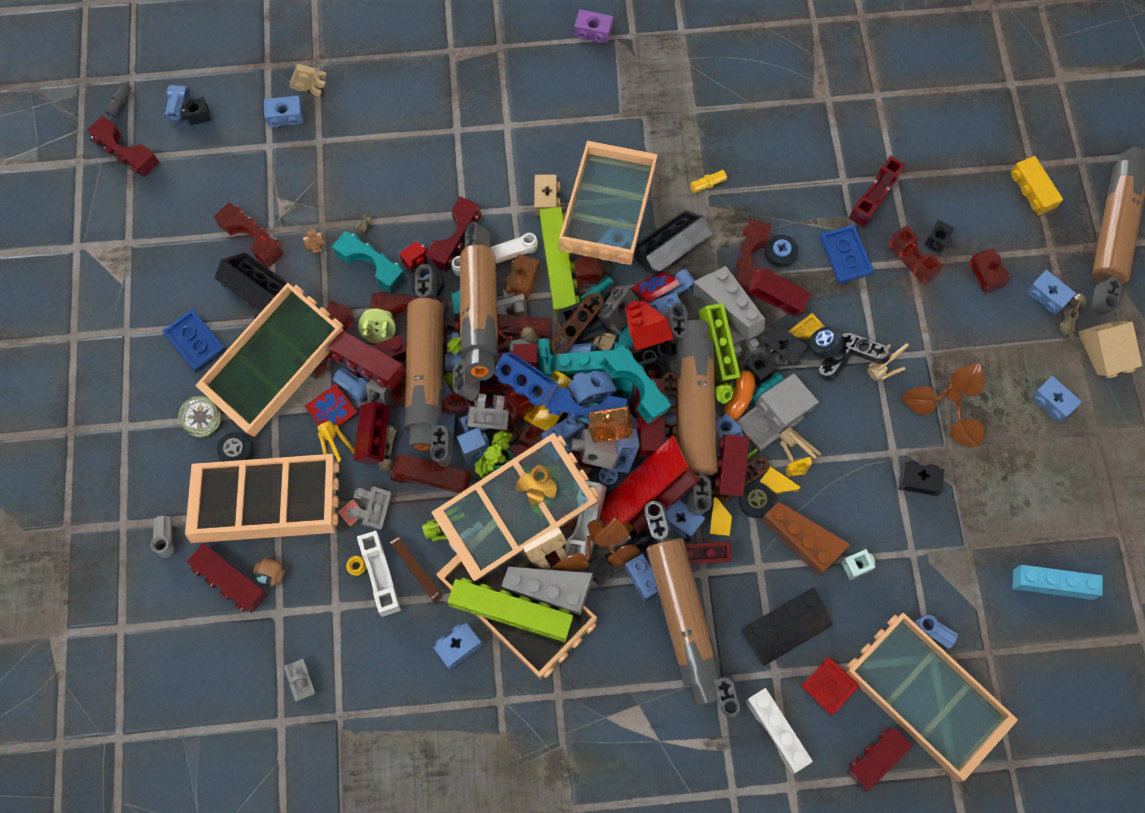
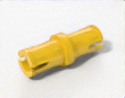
M724 170L711 175H704L703 178L690 182V188L693 193L706 188H713L714 185L727 181V175Z

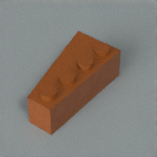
M780 502L776 503L762 519V522L818 576L827 570L851 545Z

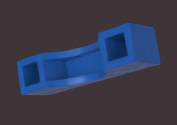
M556 387L548 404H545L544 409L549 410L548 414L560 416V412H565L571 418L579 419L580 415L588 416L587 420L599 422L600 418L606 419L607 424L618 425V422H624L627 399L605 396L603 401L597 406L584 408L572 399L569 389Z

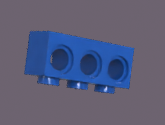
M512 352L502 354L494 372V375L498 377L501 383L509 384L516 393L527 396L529 401L537 406L548 404L559 384ZM508 365H509L510 368H511V373H510V374H509L508 371H507ZM523 376L527 379L526 384L523 383ZM539 386L542 388V395L538 392Z

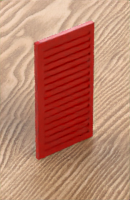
M675 436L670 437L604 498L600 515L604 527L614 517L624 525L627 524L647 503L651 502L688 468V464Z

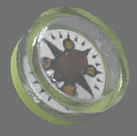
M195 396L182 404L178 413V419L181 426L190 435L205 437L212 434L218 428L221 414L218 407L209 398Z

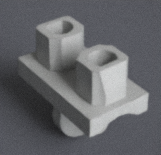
M503 289L502 295L497 297V319L499 321L507 320V311L514 310L515 316L524 315V295L515 296L514 292L507 294L506 289Z
M304 659L284 666L296 702L316 694Z

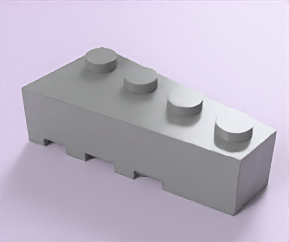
M726 266L693 282L694 295L705 301L707 306L724 303L727 320L745 338L749 340L765 331V318Z
M508 567L502 588L557 608L566 609L581 616L593 580V573Z

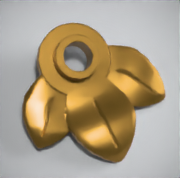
M539 465L534 467L531 473L523 474L516 484V491H527L531 505L535 506L542 502L545 496L555 498L557 486L551 479L549 469ZM539 472L544 473V478L542 480H539L537 478V474Z

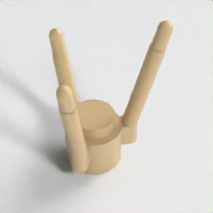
M905 344L892 354L890 360L885 364L872 362L868 365L867 372L870 377L875 381L880 380L882 382L886 378L904 371L906 368L902 367L886 373L888 370L886 365L909 347V344Z
M791 427L780 434L779 437L782 441L779 444L784 448L791 463L795 461L788 445L793 447L798 444L813 459L817 458L814 453L821 456V452Z

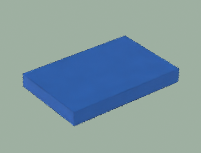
M855 224L820 234L819 238L838 284L874 274L873 267Z
M193 309L162 330L164 335L196 373L226 351V348Z

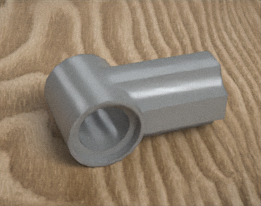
M157 516L154 518L151 549L161 558L170 557L175 550L172 543L173 519L168 516ZM166 543V547L163 550H159L160 546Z

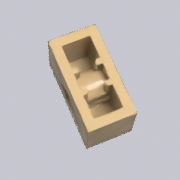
M535 175V216H540L539 209L560 207V198H557V193H560V182H557L556 175Z

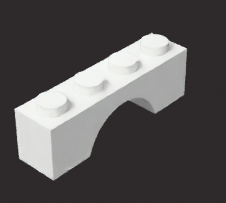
M586 481L589 487L594 486L598 492L599 497H597L599 503L578 516L574 532L567 539L565 547L567 556L576 553L586 555L587 536L590 535L587 525L592 520L600 519L607 487L600 483ZM580 487L577 496L579 507L589 501ZM591 541L590 557L587 560L588 563H590L591 554L594 546L593 541Z
M377 531L357 536L371 579L373 595L379 614L384 617L401 611Z
M766 688L745 701L756 720L769 733L791 775L813 762Z

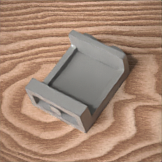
M792 374L762 394L756 402V406L759 412L764 414L770 421L771 426L780 433L786 426L803 414L813 411L819 401L795 374Z

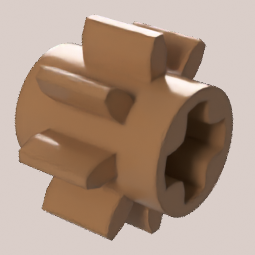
M315 229L306 231L307 236L303 237L307 251L312 249L313 254L322 251L321 246H324L325 243L321 232L316 233Z

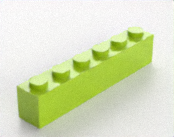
M561 207L539 209L554 316H558V310L579 303V296H575L574 290H577L576 279H572V273H575L574 264L569 260V257H572V253L558 250L559 237L566 213H562Z
M455 579L447 602L449 607L566 643L573 620V615L570 614V611L562 608L558 610L551 609L549 604L543 602L535 604L531 602V599L524 596L516 598L511 596L510 592L504 590L496 592L492 590V587L485 584L477 586L472 584L473 582L469 579Z

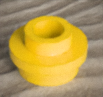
M353 556L347 561L346 568L351 575L359 576L365 572L366 564L361 556ZM359 563V569H354V564Z

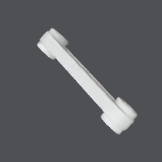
M526 233L522 237L490 248L495 253L497 264L527 253H534L538 248V241L534 234ZM457 256L452 260L453 272L459 277L461 256Z

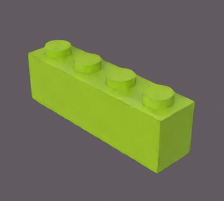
M724 303L703 307L698 312L700 320L708 322V339L713 341L715 384L740 378Z

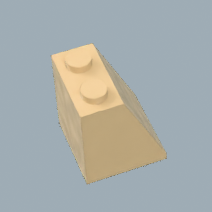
M1111 321L1078 331L1097 375L1113 378L1118 376L1117 373L1134 372L1135 368L1142 366L1133 322Z

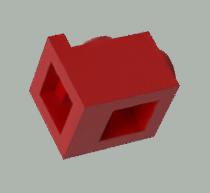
M415 241L399 253L401 262L413 274L414 268L425 263V255L428 249L425 245H420Z

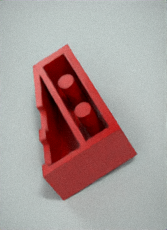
M644 300L640 302L634 301L625 306L628 328L636 351L674 339L667 318Z

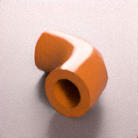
M750 371L740 372L741 377L736 379L733 396L723 407L724 413H727L733 420H738L752 400L755 391V377Z

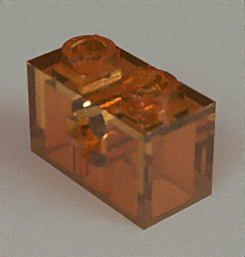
M518 254L516 260L513 259L510 270H512L511 274L506 276L504 282L507 294L514 292L515 296L523 294L524 298L528 300L540 269L539 260Z
M628 406L589 413V432L593 443L632 437V417Z

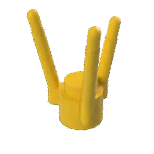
M332 421L325 422L317 427L323 455L328 454L325 441L328 440L337 461H341L332 439L336 437L335 433L354 454L355 449L341 433L338 426L333 425Z

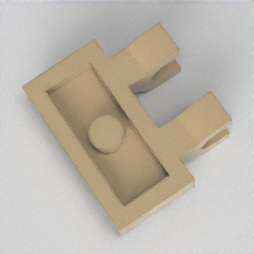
M297 64L289 88L300 92L310 90L314 96L320 97L321 90L315 87L324 88L325 81H321L319 78L325 79L326 72H316L313 67Z
M559 527L523 546L530 561L533 563L538 560L541 568L544 570L551 568L545 558L547 554L556 551L561 561L568 557L562 547L567 544V541Z

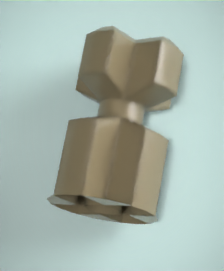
M364 214L362 216L363 222L359 221L355 226L356 231L364 234L368 228L366 224L370 225L372 218Z

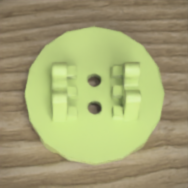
M376 308L364 311L359 319L358 328L364 339L370 343L377 344L394 336L396 324L391 312Z

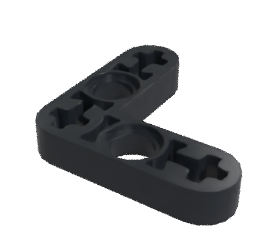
M852 333L842 334L844 345L838 353L843 354V357L839 360L833 359L834 356L825 358L819 368V372L824 380L832 381L838 376L852 354L877 364H885L890 360V352L888 347ZM864 345L869 346V349L866 351L859 350Z

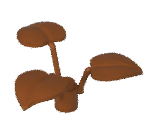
M979 362L955 370L951 375V382L947 390H944L937 398H935V390L927 386L912 388L902 395V400L913 412L920 415L933 412L936 408L935 402L940 401L944 396L952 402H957L959 423L951 426V436L957 443L963 446L978 447L981 445L985 433L982 423L973 418H967L963 421L961 415V397L963 392L967 396H976L984 387L985 377Z
M615 517L606 527H604L602 520L596 519L590 521L587 525L590 535L587 536L586 555L584 556L582 553L572 554L554 565L552 569L570 572L585 571L589 566L587 560L590 557L591 541L599 546H608L612 555L607 558V561L613 567H625V563L640 556L641 552L634 545H625L615 551L611 545H621L629 538L626 526Z

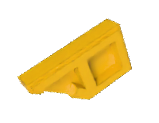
M811 313L790 329L789 332L796 338L810 339L816 330L825 326Z
M811 457L788 464L785 469L786 476L805 475L812 464Z
M771 466L759 482L766 485L774 494L795 492L800 489L799 485Z
M714 497L710 534L730 536L732 516L719 499Z

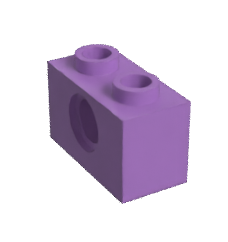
M579 9L575 23V37L593 40L598 43H608L613 26V16Z

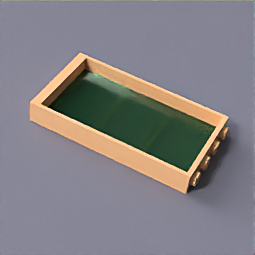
M287 283L195 385L238 426L253 437L257 435L329 354L328 347L344 331L341 329L344 325L336 318L332 321L329 318L331 314L323 307L318 309L316 307L317 302L310 296L305 298L303 296L304 291L297 285L293 287Z

